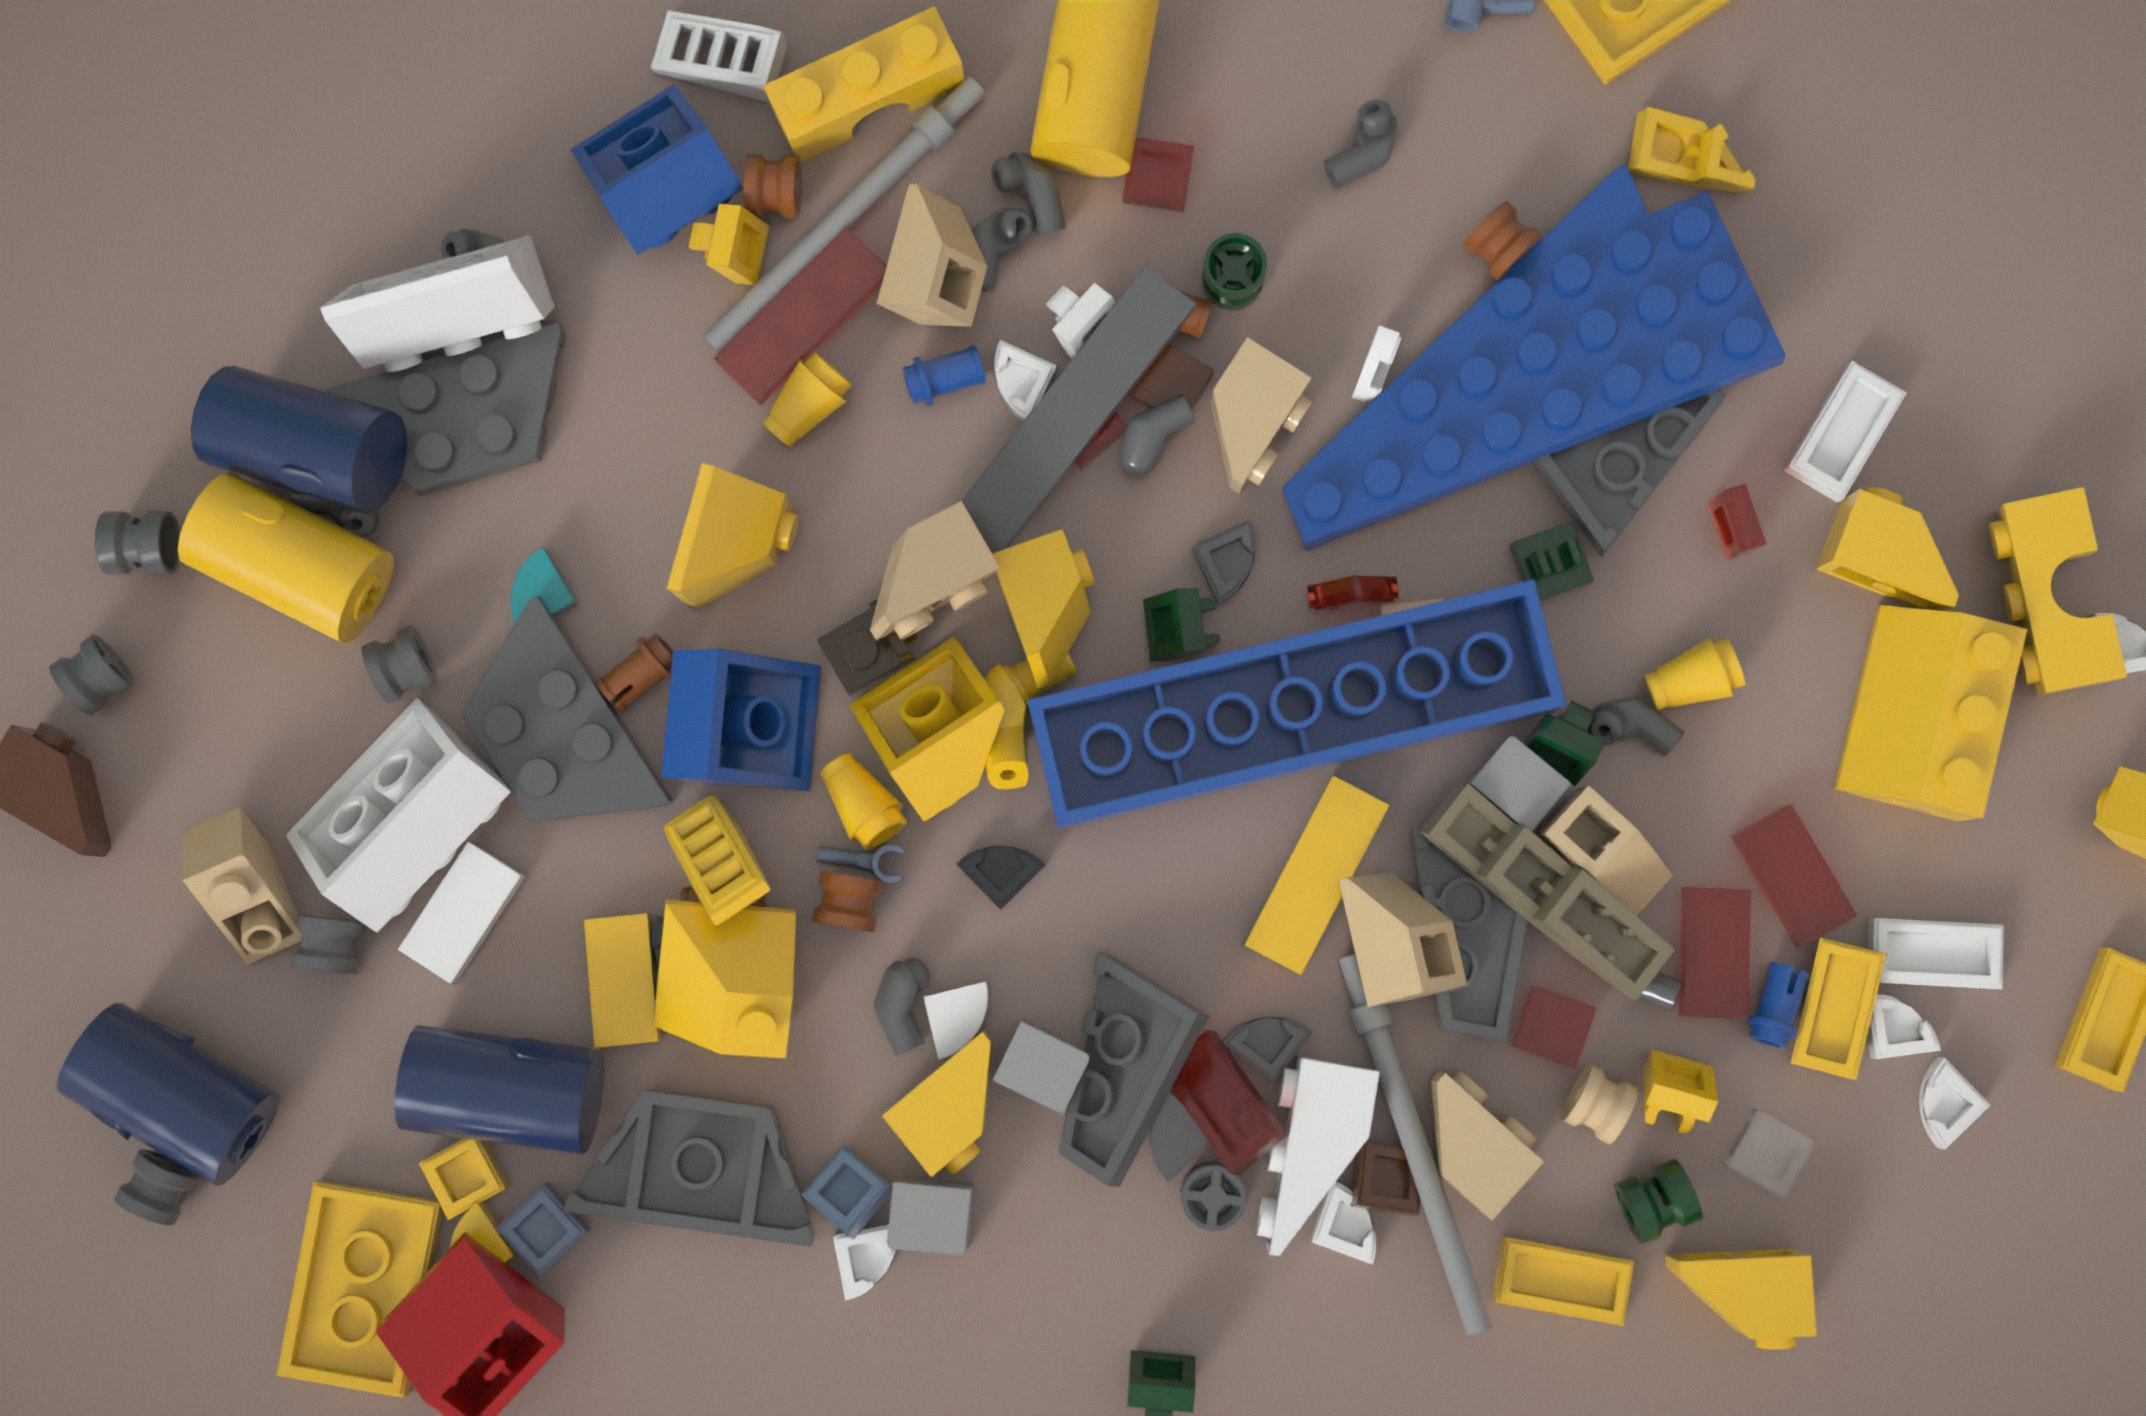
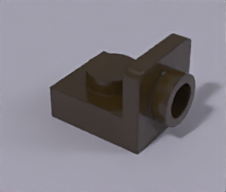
M878 599L869 603L871 609L817 639L849 696L856 694L916 659L908 646L909 643L918 639L916 633L900 640L896 631L877 641L875 640L870 627Z

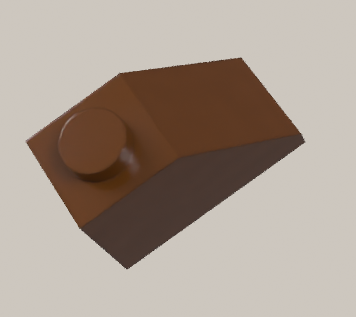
M40 722L37 729L11 724L0 742V809L79 855L105 857L111 848V841L91 760L71 749L76 742L73 737L51 725Z

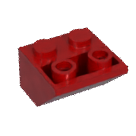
M464 1232L377 1326L376 1334L423 1401L444 1416H497L565 1343V1309Z

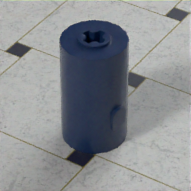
M235 365L222 367L210 376L200 391L193 410L191 424L192 446L200 461L216 468L361 511L370 512L379 509L390 498L404 468L407 452V432L402 417L394 411Z
M124 1003L112 1004L104 1009L87 1026L66 1057L58 1076L57 1089L59 1093L90 1111L97 1119L126 1140L132 1136L215 1186L225 1184L247 1162L268 1130L279 1102L277 1093L193 1044L195 1038L153 1021Z
M416 1025L405 1044L398 1069L394 1105L396 1123L400 1130L584 1154L591 1145L601 1108L605 1072L602 1049L552 1043L530 1038H515Z

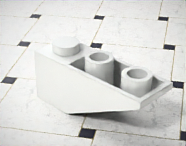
M1298 1055L1295 1069L1284 1067L1278 1106L1288 1108L1285 1132H1273L1267 1171L1278 1172L1274 1198L1262 1197L1256 1233L1257 1236L1267 1237L1265 1247L1269 1255L1280 1256L1369 1138L1379 1071Z

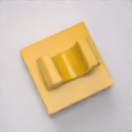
M719 204L715 225L693 223L688 247L692 250L705 251L706 265L735 284L755 285L759 280L770 226L741 205Z
M1651 1049L1643 1067L1645 1122L1653 1125L1657 1119V1114L1663 1109L1678 1114V1132L1682 1134H1687L1693 1128L1695 1119L1709 1123L1718 1103L1714 1066Z

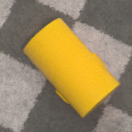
M1057 0L1030 148L1032 157L1054 169L1090 177H1116L1125 175L1131 170L1160 0Z
M232 472L222 473L217 476L197 497L186 517L178 544L179 560L185 565L342 644L353 641L372 620L385 597L394 569V555L388 550Z

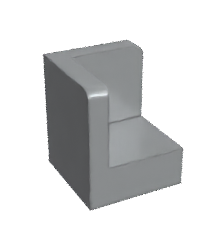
M1514 736L1506 738L1476 775L1471 776L1466 782L1513 823L1524 825L1531 831L1535 829L1571 785L1567 779Z
M1021 1020L992 1081L1063 1115L1087 1066L1089 1055L1085 1051L1045 1033L1046 1030Z
M897 1177L893 1181L887 1236L888 1247L898 1250L965 1256L969 1246L975 1184Z

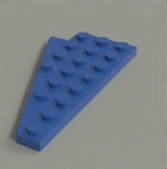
M1626 164L1617 167L1282 487L1285 500L1306 551L1534 462L1539 457L1547 454L1552 455L1783 364L1786 354L1709 191L1648 214Z

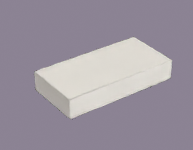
M1852 360L1843 369L1783 471L1837 503L1842 501L1907 392Z
M468 841L398 950L448 983L456 984L526 876L479 845Z
M1868 918L1867 949L1887 953L1880 983L2002 989L2004 925Z

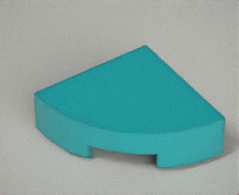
M544 547L539 548L527 558L515 577L511 591V612L514 623L517 622L528 601L536 596L542 598L554 616L578 603L549 552Z

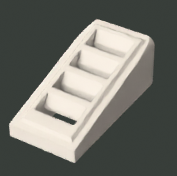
M668 10L651 70L653 73L769 103L763 85L779 78L788 45L781 31L758 25ZM680 31L691 34L683 61L672 59ZM704 37L713 39L706 65L696 63ZM726 43L736 45L729 69L719 67ZM748 49L758 51L752 73L742 71Z

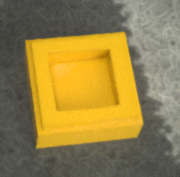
M463 1138L419 1163L448 1220L466 1212L476 1203L484 1202L510 1187L487 1141Z

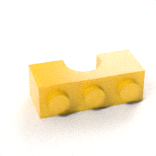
M933 6L763 85V88L794 156H799L802 163L854 139L853 127L868 114L896 103H905L909 111L912 112L951 94L965 79L962 61L936 7Z
M2084 487L2003 504L1996 511L1998 521L1989 523V533L1996 559L2007 558L2012 583L2003 585V596L2008 617L2011 622L2021 620L2022 628L2027 629L2026 645L2023 646L2019 664L2024 684L2035 683L2037 696L2117 681L2127 677L2113 613L2091 618L2072 616L2056 604L2051 592V579L2060 563L2089 557L2098 550Z

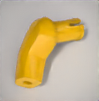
M1069 654L1066 655L1050 685L1037 688L1027 659L1022 662L1020 661L1012 667H1009L1007 664L1001 666L998 663L983 677L1005 709L985 765L987 779L995 788L1016 789L1026 786L1029 777L1027 752L1029 705L1027 700L1037 698L1049 689L1077 675L1076 667Z

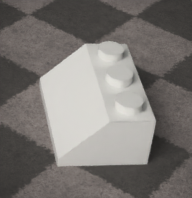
M531 235L352 284L320 307L324 320L363 369L384 364L387 373L415 366L423 361L420 353L443 347L446 356H453L476 349L482 345L481 336L503 331L506 340L532 334L542 329L540 320L545 319L555 308Z
M417 697L285 836L320 893L378 933L392 917L399 915L405 910L412 896L436 870L442 869L452 860L457 848L480 824L488 821L495 815L501 802L511 791L491 765L426 703Z

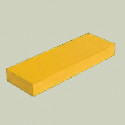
M1332 775L1243 946L1298 975H1302L1342 898L1339 880L1353 877L1390 805Z

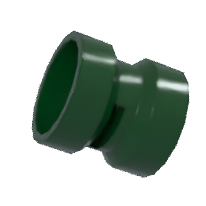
M1240 233L1225 234L1213 241L1206 251L1201 278L1203 291L1208 299L1213 300V304L1219 308L1231 311L1244 309L1254 303L1260 295L1267 269L1266 254L1259 242L1249 235ZM1228 282H1239V284H1230Z
M1673 1158L1657 1165L1653 1175L1646 1178L1638 1179L1631 1176L1614 1183L1615 1194L1624 1217L1634 1236L1642 1245L1661 1237L1663 1229L1676 1223L1685 1227L1703 1219L1702 1208L1693 1185L1677 1159Z

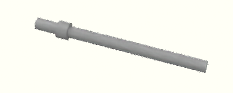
M968 76L936 108L928 106L911 123L914 130L702 337L721 354L931 148L938 151L955 134L952 127L986 95L981 85L974 78Z
M1356 954L1339 959V963L1355 1009L1349 1012L1357 1036L1364 1034L1375 1068L1380 1072L1379 1080L1466 1334L1470 1336L1487 1331L1492 1328L1388 1027L1394 1024L1388 1004L1367 1006Z

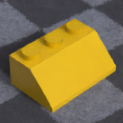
M1887 605L1877 606L1834 790L1957 822L1983 818L2027 629L1960 612Z

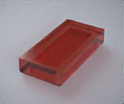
M1792 804L1782 806L1731 836L1796 947H1804L1857 916Z
M1682 887L1680 980L1684 981L1679 995V1016L1749 1018L1751 890Z
M1211 1030L1203 1032L1196 1040L1172 1089L1229 1173L1240 1175L1288 1134L1217 1032Z

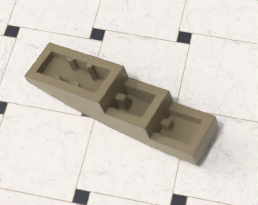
M1458 781L1419 831L1524 919L1631 1000H1638L1675 951L1672 946L1586 871L1572 867L1526 826L1513 823L1469 783Z

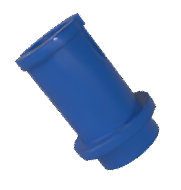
M975 345L925 361H921L920 357L916 356L912 358V365L902 367L906 386L913 404L925 401V404L930 406L933 405L934 397L958 391L972 385L986 383L981 359Z
M1776 962L1769 963L1767 978L1755 1016L1749 1015L1746 1021L1748 1025L1752 1026L1749 1038L1780 1049H1787L1790 1039L1798 1038L1799 1031L1794 1028L1806 984L1811 977L1809 973L1801 969L1797 970V973H1793V966Z

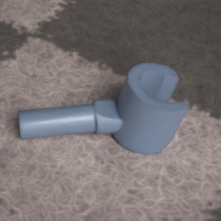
M1450 0L1448 2L1445 25L1450 29L1461 32L1476 31L1480 27L1482 13L1491 15L1499 13H1533L1535 0Z
M884 845L877 848L874 852L862 850L857 852L819 847L817 862L857 867L860 870L871 871L873 876L879 881L893 883L904 877L884 875L878 867L879 858L888 851L901 855H907V853L896 845Z

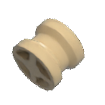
M1588 1063L1578 1075L1566 1098L1561 1113V1120L1574 1127L1581 1124L1593 1129L1597 1139L1610 1145L1620 1135L1633 1111L1638 1096V1087L1626 1081L1614 1083L1605 1078L1603 1069Z

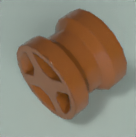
M748 154L744 167V208L758 218L765 212H779L784 219H798L802 196V172L799 156L786 155L780 161H767L762 154Z
M1505 201L1480 223L1462 246L1471 255H1481L1489 263V273L1499 281L1543 238V235L1535 227H1525L1517 219V209L1509 201Z
M821 871L819 885L824 891L822 904L814 909L812 922L875 932L877 919L872 913L874 899L882 894L884 882Z

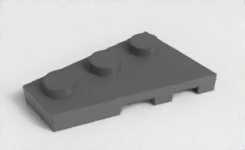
M1717 389L1552 455L1547 454L1539 457L1532 463L1600 556L1603 557L1720 408L1726 396L1721 389Z
M1412 827L1410 830L1419 893L1453 921L1468 984L1434 994L1439 1029L1507 1042L1528 921L1419 832L1422 828Z
M1098 952L1094 974L1099 975L1094 1006L1093 1010L1087 1009L1082 1031V1033L1088 1034L1085 1052L1089 1055V1061L1068 1103L1059 1154L1105 1185L1120 1187L1209 1015L1114 956Z

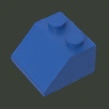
M675 84L570 149L637 255L648 248H658L667 244L677 235L681 227L701 215L717 212L719 204H728L731 196L743 189L741 182L709 129Z
M724 649L673 651L661 778L718 785L810 791L821 666Z

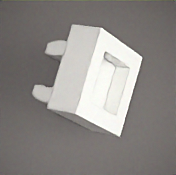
M1095 283L1081 298L1067 287L1062 286L1046 303L1047 307L1058 315L1055 318L1058 323L1052 330L1071 359H1073L1116 304L1113 297Z

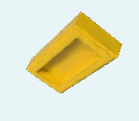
M651 913L585 919L584 930L594 1048L662 1041L661 1029L653 1026L657 976L651 942L653 930Z
M1820 938L1791 1064L1853 1080L1858 1079L1887 953Z
M2100 947L2055 1067L2110 1090L2124 1093L2146 1035V963L2109 947Z
M1502 1235L1492 1300L1507 1305L1624 1326L1634 1261L1630 1258Z

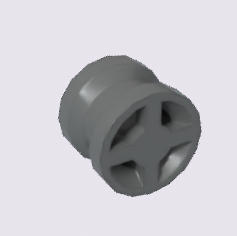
M407 626L398 630L395 639L380 643L374 640L363 645L361 648L369 677L379 695L387 703L401 699L404 690L415 685L427 688L437 683V673L429 651L413 626Z
M93 634L80 644L79 653L72 658L61 657L49 667L55 683L64 695L79 710L88 715H93L103 707L104 698L113 691L124 692L134 684L133 676L118 654L104 640Z
M298 915L297 929L302 934L301 947L293 953L291 967L357 974L359 961L354 956L353 950L355 941L363 934L364 924L351 920Z
M147 1149L138 1150L133 1160L135 1173L130 1182L120 1185L114 1201L138 1217L162 1225H173L181 1213L179 1201L183 1193L194 1188L199 1176L159 1152Z
M1217 1161L1202 1162L1191 1168L1184 1177L1180 1188L1182 1207L1188 1219L1199 1228L1208 1231L1225 1230L1234 1225L1243 1215L1247 1203L1246 1189L1238 1174L1228 1165Z

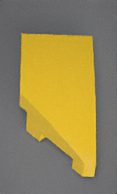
M1646 107L1637 113L1628 162L1630 174L1691 187L1747 193L1754 189L1756 181L1750 169L1745 172L1742 171L1724 141L1729 138V135L1721 123L1709 129L1703 121L1652 107Z

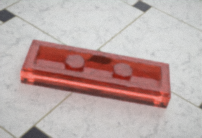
M845 227L713 359L761 406L790 377L799 359L805 362L881 287L887 265Z

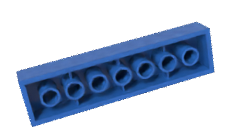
M1534 579L1027 700L1059 830L1528 719L1546 713L1549 714L1566 706Z

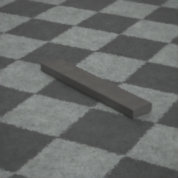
M1147 265L1144 266L962 500L991 553L1010 547L1197 308L1196 303Z

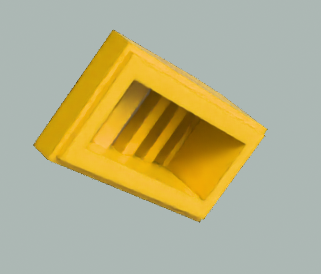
M708 795L664 826V832L709 918L716 926L771 890L739 823L718 796ZM744 872L738 878H736L735 880H733L732 882H730L729 884L715 892V890H717L718 888H720L721 886H723L724 884H726L727 882H729L730 880Z

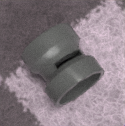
M105 511L102 513L97 521L95 530V551L99 567L103 573L108 575L129 574L134 568L143 567L150 574H172L175 572L179 564L178 544L180 538L177 519L170 511H149L141 519L133 518L125 511Z

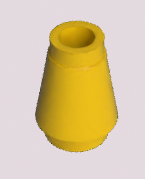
M814 352L806 362L799 359L770 409V414L762 423L779 440L792 447L798 438L801 439L847 402L844 395L853 384L825 358Z
M1709 637L1656 668L1655 671L1643 675L1657 711L1666 707L1672 708L1733 697L1732 690L1746 685L1740 663L1728 638L1713 642Z
M851 753L837 757L820 772V776L826 783V788L850 841H859L865 851L873 850L897 835L906 825L907 820L900 812L903 808V803L884 787L861 763L857 762Z

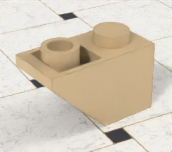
M909 184L877 304L920 325L972 326L987 270L985 259L960 206L918 184Z
M1248 337L1214 387L1210 402L1229 488L1239 495L1249 480L1260 486L1279 456V453L1271 449L1276 438L1283 428L1294 433L1313 404L1311 399L1304 396L1312 377Z
M962 501L907 528L893 544L870 631L876 641L896 631L900 640L905 639L934 622L930 612L949 602L954 611H958L988 593L984 583L1000 567Z
M1589 785L1575 789L1535 833L1537 837L1572 867L1586 871L1636 916L1673 876L1640 831Z
M241 806L181 832L182 881L247 965L301 942L302 934L297 929L299 914L275 855Z
M1392 872L1347 877L1339 880L1368 1007L1413 1000L1468 985L1451 919Z
M1436 1070L1429 1078L1433 1157L1439 1175L1484 1216L1493 1221L1544 1163L1531 1150L1538 1140L1509 1114L1500 1122L1487 1111L1482 1104L1489 1097L1488 1094L1462 1071L1459 1070L1451 1078L1445 1072Z

